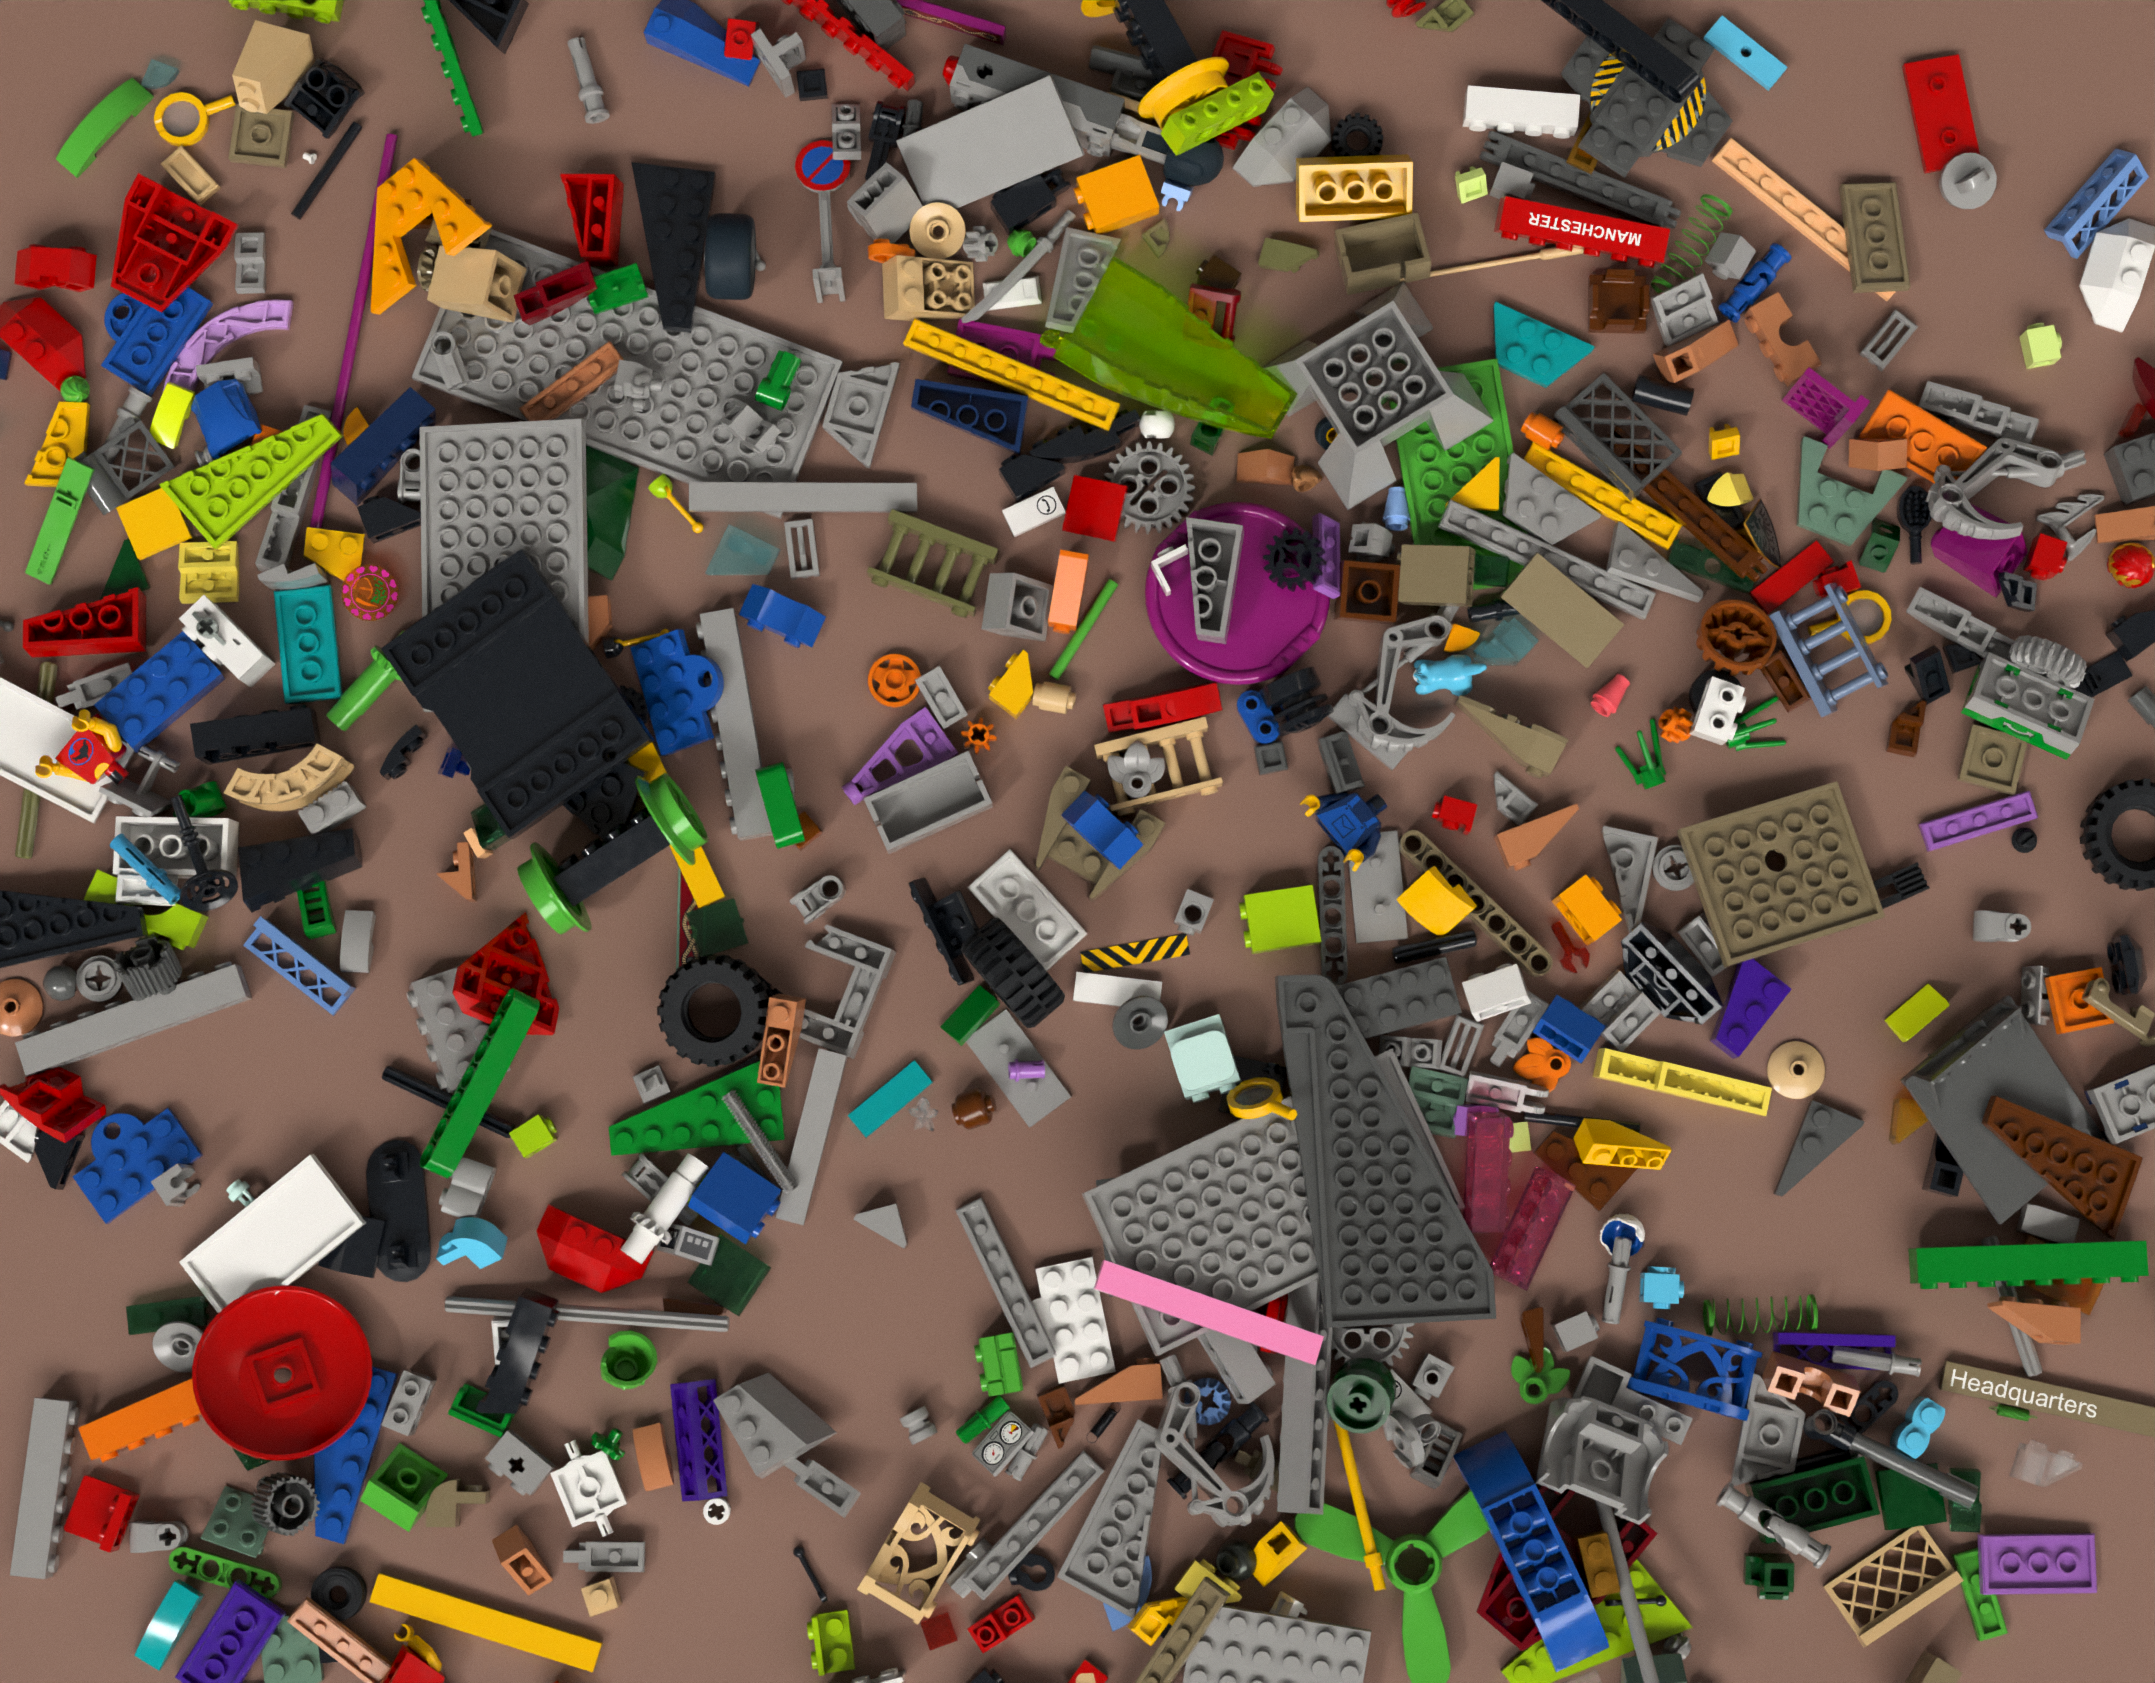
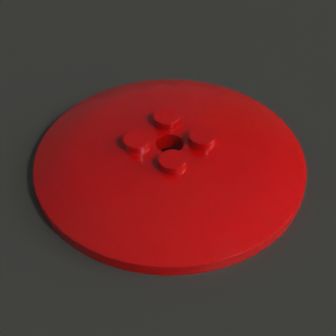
M299 1286L266 1287L252 1291L231 1302L214 1317L205 1329L197 1345L192 1366V1384L196 1403L202 1417L211 1430L223 1442L241 1453L264 1460L275 1461L293 1460L310 1456L322 1451L340 1439L360 1416L368 1399L372 1381L370 1348L365 1334L356 1319L347 1309L331 1297ZM281 1368H286L292 1373L290 1380L285 1383H280L274 1378L276 1371Z

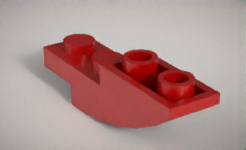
M1218 682L1167 690L1158 694L1103 704L1109 733L1167 724L1223 710Z

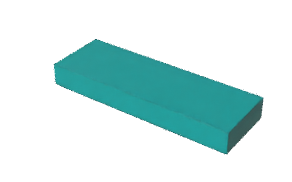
M914 1060L852 1111L848 1117L867 1138L933 1082Z

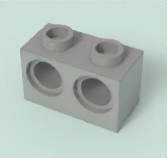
M411 1369L404 1370L381 1425L406 1436L414 1435L437 1380Z

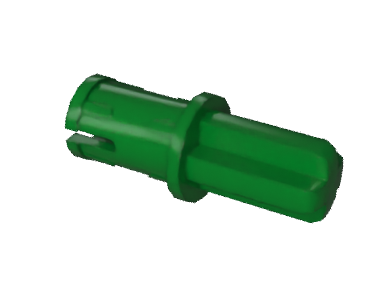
M998 1395L982 1410H976V1415L956 1430L957 1436L963 1443L968 1444L983 1430L992 1428L990 1425L1006 1411H1009L1010 1407Z

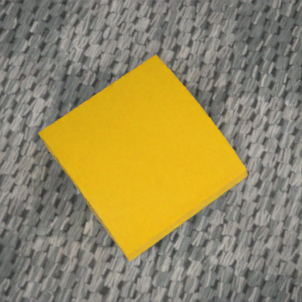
M1435 866L1427 870L1396 899L1417 922L1439 937L1445 936L1477 907L1460 884L1452 888Z

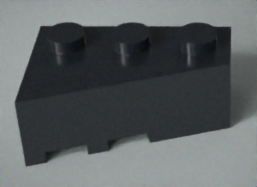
M449 0L504 54H506L529 5L525 0Z

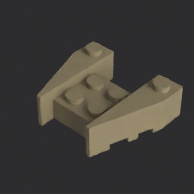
M1065 766L1051 790L1036 861V870L1040 871L1047 858L1094 884L1095 888L1089 896V900L1094 902L1152 850L1165 827V822L1142 809L1139 810L1131 825L1139 832L1136 837L1144 845L1119 870L1061 816L1084 790H1088L1091 784L1090 779Z

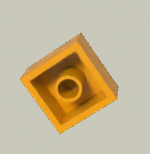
M1585 874L1554 898L1552 902L1586 946H1588L1622 921L1619 916L1621 911L1611 899L1607 901L1601 894L1603 888L1594 877L1589 878Z

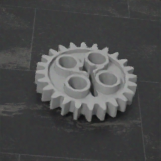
M1148 441L1146 449H1142L1138 442L1134 452L1130 448L1125 447V457L1118 453L1116 454L1118 465L1109 463V468L1113 473L1104 474V478L1112 483L1122 485L1125 482H1132L1135 484L1137 489L1133 493L1126 494L1121 519H1126L1124 528H1128L1131 523L1135 524V533H1138L1141 526L1145 527L1146 534L1150 533L1151 527H1155L1157 532L1161 533L1162 524L1171 529L1172 519L1178 522L1182 520L1179 511L1183 513L1189 512V508L1184 503L1193 502V497L1187 494L1195 490V486L1187 484L1194 478L1193 474H1185L1189 469V464L1180 465L1182 455L1180 454L1173 458L1172 447L1166 453L1163 452L1162 443L1158 445L1157 449H1152L1151 441ZM1150 462L1157 467V470L1153 474H1146L1142 471L1141 466L1144 463ZM1166 470L1168 472L1154 484L1153 493L1150 490L1146 491L1134 506L1130 505V502L1143 492L1144 483L1149 486L1162 471ZM1170 482L1176 486L1177 490L1173 494H1165L1161 490V486L1164 483ZM1144 502H1152L1155 504L1156 510L1153 513L1147 514L1141 510L1140 506Z
M1415 1323L1394 1324L1392 1327H1372L1369 1333L1366 1332L1365 1327H1332L1331 1350L1336 1349L1338 1351L1334 1359L1338 1360L1343 1356L1346 1358L1344 1362L1346 1363L1356 1358H1371L1382 1364L1383 1361H1386L1390 1366H1393V1355L1400 1359L1403 1357L1399 1348L1409 1349L1410 1345L1404 1339L1414 1337L1412 1332L1407 1331V1327H1411ZM1385 1331L1390 1335L1391 1341L1388 1346L1381 1347L1375 1342V1334L1377 1332ZM1349 1332H1356L1360 1335L1361 1344L1359 1347L1353 1348L1346 1343V1335Z

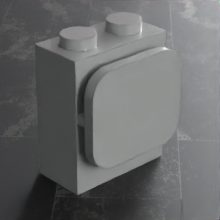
M887 162L847 201L848 210L855 221L863 226L873 240L889 239L892 244L910 228L913 216L923 207L906 178Z

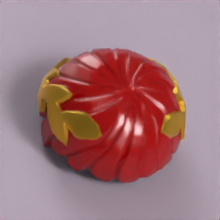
M2132 542L2125 543L2113 548L2108 556L2107 570L2113 574V578L2120 586L2125 585L2126 588L2134 589L2151 581L2155 572V558L2151 551L2143 545Z

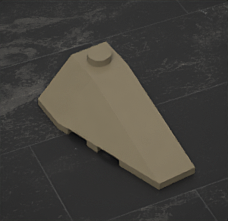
M1462 695L1458 697L1455 703L1461 711L1518 764L1527 768V774L1541 779L1542 776L1547 778L1551 774L1567 744V738L1536 724L1525 727L1518 720V717L1510 714H1502L1501 717L1497 716V711L1492 707Z

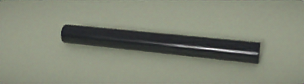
M354 121L352 122L291 212V215L301 220L362 130V126Z
M1524 1112L1523 1116L1524 1122L1577 1128L1580 1127L1584 1118L1610 1119L1544 1112V1114ZM1610 1120L1635 1132H1640V1123Z

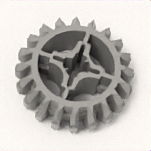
M2029 635L2019 636L2008 652V661L2071 689L2079 687L2086 674V661L2079 654H2076L2074 650L2057 644L2056 641L2052 642L2046 638L2042 639Z

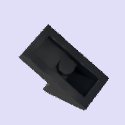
M1935 645L1909 658L1910 664L1904 667L1905 672L1921 700L1927 701L1926 705L1951 692L1941 652Z

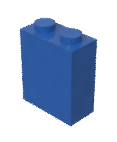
M723 1152L692 1194L688 1207L746 1245L751 1237L756 1239L766 1225L762 1222L768 1214L772 1217L780 1206L781 1202L777 1199L781 1189Z

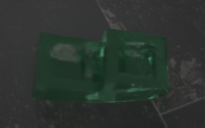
M1475 553L1473 585L1507 587L1510 559L1508 557L1480 556Z
M1949 1468V1473L1978 1486L1977 1497L1969 1509L1948 1499L1949 1530L1951 1532L1980 1533L1982 1504L1979 1501L1981 1472L1979 1469Z

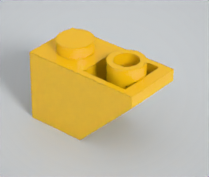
M1022 650L1019 655L1014 653L1005 665L1008 668L1002 678L996 676L988 687V690L991 691L989 699L1015 719L1019 717L1033 698L1029 658L1025 650Z
M1282 1521L1269 1531L1254 1548L1257 1564L1253 1575L1263 1587L1267 1586L1307 1549V1546L1290 1526Z

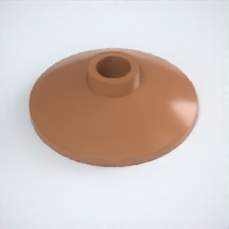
M10 979L1 982L0 1033L6 1036L17 1037L31 1032L39 1024L43 1015L44 1004L40 992L34 985L24 980ZM10 1002H14L16 1005V1009L13 1012L7 1010V1005Z

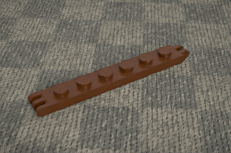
M1616 426L1614 428V435L1617 438L1630 439V436L1620 427ZM1607 434L1604 438H1610V434ZM1614 444L1613 452L1618 457L1630 458V444ZM1634 445V458L1650 459L1648 452L1640 445ZM1633 464V473L1642 481L1649 475L1650 464ZM1665 469L1642 489L1739 577L1744 578L1747 576L1753 582H1756L1760 576L1753 568L1761 574L1768 570L1761 562L1763 556L1668 470Z

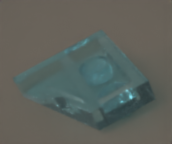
M729 524L705 574L769 575L781 549Z

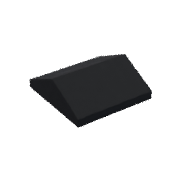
M361 1215L366 1224L321 1259L318 1266L341 1273L374 1278L386 1221Z

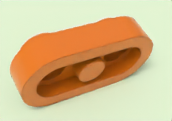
M876 239L873 241V244L868 246V259L884 263L896 255L916 257L915 250L911 249L908 244H892L889 239Z

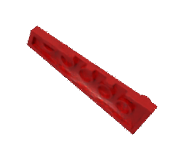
M781 0L788 6L792 3L800 9V15L807 21L812 22L814 20L822 26L821 30L832 39L837 37L841 40L843 47L854 56L858 53L866 59V65L873 71H882L888 76L887 80L898 89L903 87L909 91L915 84L912 72L865 34L856 35V29L851 22L843 16L838 17V19L834 17V12L824 0Z

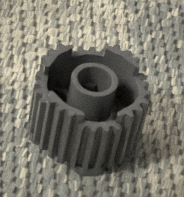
M153 934L149 937L147 935L135 941L136 946L131 947L129 951L125 952L126 954L123 951L116 954L114 965L128 993L134 1000L141 1001L148 996L151 997L153 994L157 995L158 992L162 995H167L176 989L175 982L178 981L177 978L181 977L182 966L168 941L157 940Z
M277 1472L276 1474H271V1477L264 1476L258 1481L257 1491L253 1492L255 1497L251 1498L254 1501L251 1504V1507H254L252 1517L267 1530L285 1536H294L299 1530L303 1531L304 1526L308 1527V1522H312L314 1517H318L316 1511L320 1510L317 1507L320 1501H317V1494L313 1493L315 1489L311 1488V1483H307L305 1478L285 1472Z

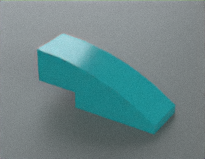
M181 1579L174 1581L149 1624L134 1656L160 1671L192 1620L191 1616L205 1594Z

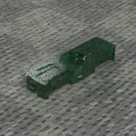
M1680 539L1673 543L1667 561L1675 568L1743 593H1748L1753 588L1754 582L1747 576L1744 578L1739 577L1710 550L1704 548L1701 552V549L1684 543L1679 544ZM1706 560H1717L1720 565L1719 572L1715 574L1707 572L1705 569Z

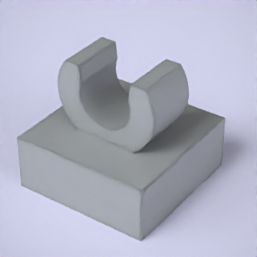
M660 1065L633 1076L644 1104L671 1093Z

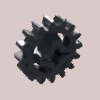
M1294 528L1293 535L1286 529L1283 530V538L1281 539L1276 535L1273 536L1276 543L1274 546L1267 544L1266 548L1271 552L1270 555L1263 556V559L1269 562L1268 565L1263 567L1267 573H1271L1269 579L1273 583L1277 582V586L1281 589L1287 586L1291 592L1295 591L1296 585L1303 591L1306 590V582L1308 581L1313 585L1316 584L1313 578L1314 575H1323V572L1318 569L1319 565H1326V561L1320 558L1321 555L1326 553L1322 547H1318L1320 541L1316 537L1312 538V534L1308 531L1302 534L1298 528ZM1299 542V544L1296 546L1289 545L1291 543ZM1289 553H1291L1293 556H1296L1297 563L1300 565V567L1293 564V561L1291 560L1292 557L1289 555ZM1292 574L1300 575L1298 577L1289 578Z

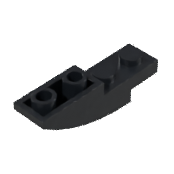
M1125 409L1116 414L1109 431L1093 425L1087 430L1088 433L1086 435L1080 425L1075 428L1072 425L1061 429L1057 433L1058 436L1050 441L1042 439L1032 446L1033 449L1029 451V456L1067 464L1090 460L1108 454L1120 448L1121 441L1118 436L1139 426L1140 417L1136 409L1130 412Z

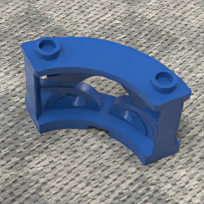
M1656 1318L1655 1323L1645 1320L1644 1326L1646 1328L1633 1378L1630 1377L1628 1381V1389L1747 1421L1750 1410L1745 1409L1757 1358H1762L1763 1354L1753 1350L1754 1344L1741 1340H1736V1344L1674 1328V1322L1662 1318ZM1657 1334L1668 1336L1672 1342L1669 1347L1659 1344L1661 1351L1668 1355L1664 1359L1653 1354ZM1680 1337L1692 1339L1696 1342L1682 1347ZM1713 1346L1727 1349V1351L1720 1357ZM1703 1351L1711 1360L1719 1377H1711L1699 1384L1694 1394L1689 1393L1688 1377L1675 1363L1690 1354ZM1732 1356H1742L1740 1367L1739 1365L1733 1366L1731 1364ZM1652 1359L1653 1361L1659 1364L1654 1368V1370L1652 1371V1373L1646 1381L1650 1361ZM1739 1367L1737 1378L1729 1377L1728 1371H1735ZM1669 1369L1680 1377L1678 1385L1672 1386L1669 1383V1378L1674 1376L1673 1374L1666 1373ZM1713 1383H1721V1387H1714L1716 1394L1710 1396L1707 1392V1387ZM1731 1383H1735L1733 1395H1732Z

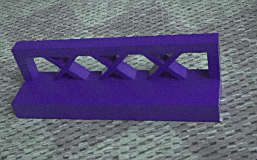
M1773 1332V1351L1780 1353V1344L1792 1345L1799 1352L1795 1358L1801 1359L1804 1357L1808 1362L1826 1368L1877 1370L1839 1363H1827L1832 1358V1351L1828 1346H1850L1858 1349L1856 1346H1866L1863 1350L1868 1351L1872 1347H1883V1353L1890 1354L1891 1347H1895V1335ZM1798 1345L1808 1346L1804 1350H1802ZM1814 1345H1821L1828 1353L1821 1362H1814L1806 1354Z
M709 1379L670 1384L682 1501H700L728 1496L719 1410L713 1401L717 1398L716 1380ZM706 1386L707 1400L704 1404L698 1400L697 1387ZM704 1416L710 1420V1429L707 1434L701 1429V1420ZM707 1445L713 1449L714 1457L710 1463L704 1459V1450ZM712 1475L716 1478L717 1491L708 1493L707 1479Z

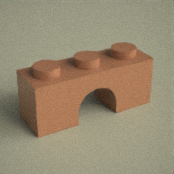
M1779 292L1748 309L1744 315L1746 317L1745 324L1752 334L1755 333L1760 341L1759 347L1766 358L1770 357L1775 366L1773 368L1774 373L1779 381H1784L1786 386L1789 387L1798 381L1808 367L1814 371L1818 370L1822 363L1808 340L1796 346L1787 345L1781 340L1779 328L1787 324L1793 315Z
M1772 1351L1762 1375L1768 1392L1794 1400L1798 1393H1804L1818 1400L1823 1409L1849 1417L1861 1392L1855 1376Z

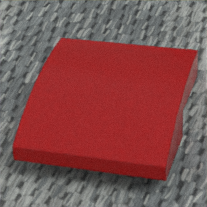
M1074 475L1062 531L1116 542L1128 486Z

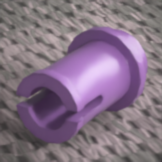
M1014 1059V1062L1008 1063L1009 1079H1015V1082H1018L1019 1079L1045 1078L1044 1060L1019 1062L1018 1059Z

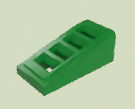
M325 880L312 885L313 888L319 886L320 890L306 894L304 891H297L303 929L308 939L337 933ZM318 898L322 899V901L307 904V901ZM324 910V913L310 916L309 914L311 912Z

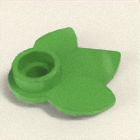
M1547 1347L1543 1349V1369L1540 1373L1534 1371L1531 1357L1528 1361L1520 1356H1515L1511 1366L1512 1377L1520 1384V1395L1529 1404H1539L1547 1398L1548 1394L1559 1393L1564 1389L1570 1377V1370L1554 1368L1553 1357ZM1531 1384L1539 1386L1540 1391L1537 1395L1529 1393L1528 1388Z

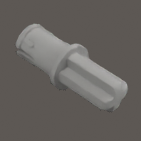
M1033 1424L1031 1430L1034 1432L1033 1435L1017 1452L1005 1471L1009 1476L1013 1475L1012 1478L1018 1481H1022V1477L1032 1460L1037 1459L1036 1453L1048 1434V1430L1040 1424Z

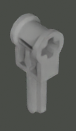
M640 1153L639 1160L628 1172L624 1171L622 1173V1176L650 1202L653 1201L669 1178L643 1153ZM645 1167V1170L638 1177H636L637 1174ZM686 1203L677 1218L688 1226L697 1218L698 1213L689 1208L688 1203Z

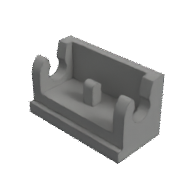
M179 1163L151 1181L166 1206L174 1207L183 1206L185 1204L184 1201L197 1193L201 1187V1184H195L191 1189H187L189 1184L185 1180L190 1178L196 1171L192 1165Z

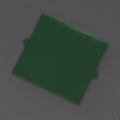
M734 898L686 913L692 931L690 937L694 939L700 957L748 944L742 924L744 919L740 918Z

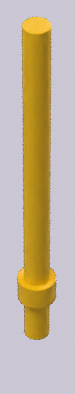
M1334 1421L1366 1556L1363 1557L1366 1569L1370 1570L1374 1591L1384 1590L1386 1586L1381 1569L1383 1561L1381 1553H1377L1349 1433Z

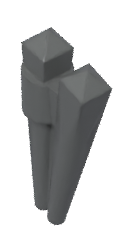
M743 1144L736 1145V1151L740 1154L738 1158L733 1153H726L771 1183Z

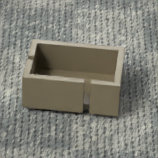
M1418 212L1335 230L1334 247L1340 269L1342 268L1341 274L1347 295L1398 285L1402 278H1404L1405 283L1430 278L1431 259Z

